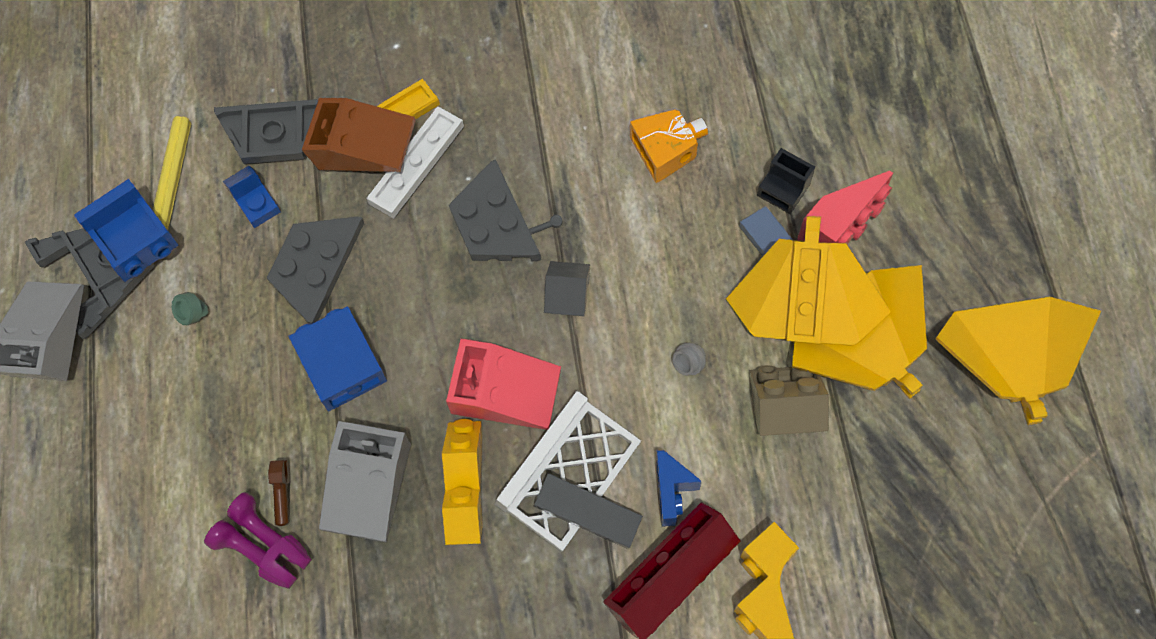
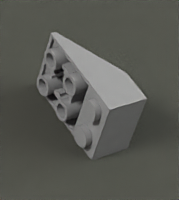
M26 282L0 323L1 375L17 378L67 381L84 285Z
M338 421L329 453L319 530L387 543L411 443L404 432Z

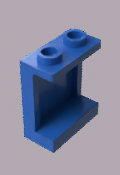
M129 179L74 214L78 222L88 232L110 262L111 267L124 282L130 278L137 277L146 267L158 259L165 258L174 248L179 246Z
M348 306L343 309H334L327 313L325 318L313 324L302 325L295 333L288 336L321 402L328 412L387 382Z

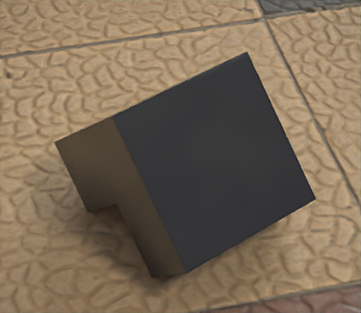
M780 148L771 161L768 174L758 187L757 196L791 215L811 184L815 166Z

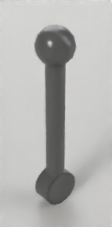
M553 215L550 221L532 227L529 231L532 235L550 227L559 228L563 222L562 217Z

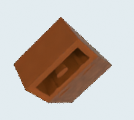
M319 98L302 151L318 170L400 172L416 119L413 116L348 98Z

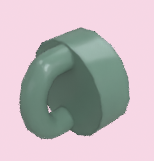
M191 292L178 294L172 300V313L174 318L182 325L187 326L197 323L209 312L208 306Z

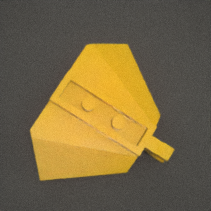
M807 216L805 241L779 238L726 298L754 337L818 344L856 345L887 317L891 311L847 243L819 242L821 216Z
M922 265L871 270L867 273V276L891 313L856 345L794 341L792 368L809 371L813 374L872 391L894 381L904 394L911 399L920 392V388L923 385L914 375L908 373L907 369L927 350Z
M1053 297L955 311L935 340L1000 399H1009L1011 403L1021 401L1027 425L1038 424L1043 421L1042 418L1048 416L1044 403L1039 398L1068 387L1101 311Z

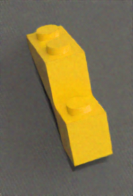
M459 419L448 423L442 450L445 483L442 515L445 545L481 544L483 528L481 507L482 422Z
M775 522L743 549L740 556L744 560L742 566L747 573L754 579L760 577L763 582L736 606L734 612L738 616L735 620L747 634L751 635L754 633L759 639H794L780 587V578L784 566L795 556L799 547Z

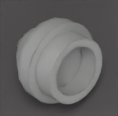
M690 342L683 343L677 347L673 355V365L682 375H696L705 367V351L699 345Z

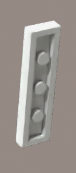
M437 106L410 141L401 171L386 172L366 198L368 204L394 219L464 127L463 120Z

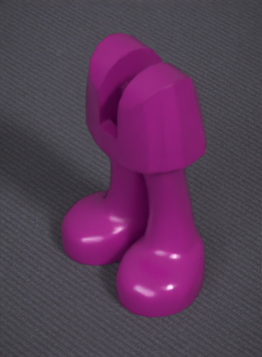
M243 492L233 500L228 508L227 515L235 523L246 528L269 547V550L266 552L255 545L226 520H220L210 528L205 536L204 544L212 550L234 549L259 567L258 575L273 584L290 589L297 578L289 573L290 571L284 565L281 567L276 561L283 554L288 558L287 561L305 570L312 559L304 547L292 535L283 537L268 527L256 513L255 498L248 492Z

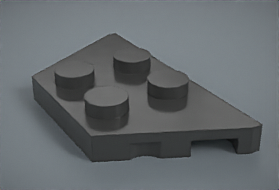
M318 99L214 107V112L243 164L301 160L306 157L302 147Z
M495 159L449 204L450 211L472 261H488L489 259L512 261V257H530L531 261L542 260L540 252Z
M361 217L293 224L267 276V280L308 324L319 321L364 225Z

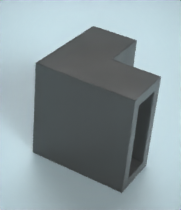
M550 261L545 280L544 313L585 316L590 264Z

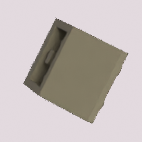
M762 366L756 370H749L754 417L760 436L824 432L829 430V394L820 375L792 367Z

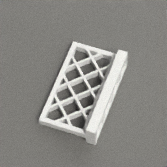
M578 391L570 399L495 502L497 507L505 513L506 511L561 552L580 527L567 522L569 531L560 541L549 532L547 519L557 517L546 514L542 510V515L528 517L517 509L522 500L526 497L538 496L542 487L541 475L544 470L559 468L560 479L565 480L564 468L578 465L583 467L585 484L576 486L586 489L591 493V488L599 487L595 495L602 497L641 442L633 434L587 402L588 398ZM586 413L599 421L601 433L582 436L580 421ZM605 426L608 427V428H609L610 430H612V431H611V432H606ZM576 428L577 436L569 437ZM620 436L630 445L624 454L610 456L607 437ZM602 438L605 456L586 459L583 441ZM578 442L581 460L563 462L561 447L565 443ZM555 455H557L558 463L550 464ZM619 460L612 469L611 461ZM606 462L607 478L604 481L590 483L587 464ZM537 481L538 491L529 492ZM543 520L544 528L537 524L535 521Z

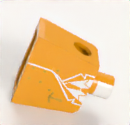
M675 109L630 122V139L655 183L662 181L694 160L697 156L698 147L696 139L708 135L707 126L702 118L686 123L680 111Z

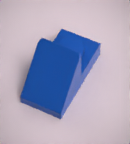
M250 166L245 167L223 181L254 228L281 213L277 204L263 186L257 173Z
M661 450L657 451L656 456L662 527L676 526L677 515H683L681 494H675V492L700 490L702 482L667 452Z

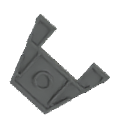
M84 228L67 233L62 230L52 233V237L41 240L32 238L25 241L30 253L41 268L71 252L86 277L95 296L81 303L76 332L83 340L102 323L155 266L152 263L140 275L124 282L111 267L110 262Z

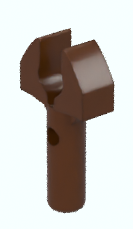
M287 460L270 461L268 480L269 484L273 485L275 525L285 526L289 523L287 484L290 483V470Z

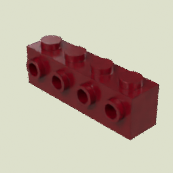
M701 502L603 603L625 630L637 639H647L682 604L690 593L706 579L718 564L731 553L741 540L720 512Z

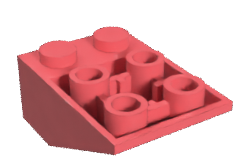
M889 170L823 196L803 219L797 240L805 241L807 216H821L819 242L847 243L848 245L852 238L858 240L867 228L866 222L870 216L876 218L886 205L884 200L892 190L889 183L893 172Z
M460 339L446 403L450 413L453 415L548 430L550 428L561 366L496 344Z

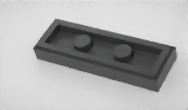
M549 473L533 507L626 549L631 547L643 517Z

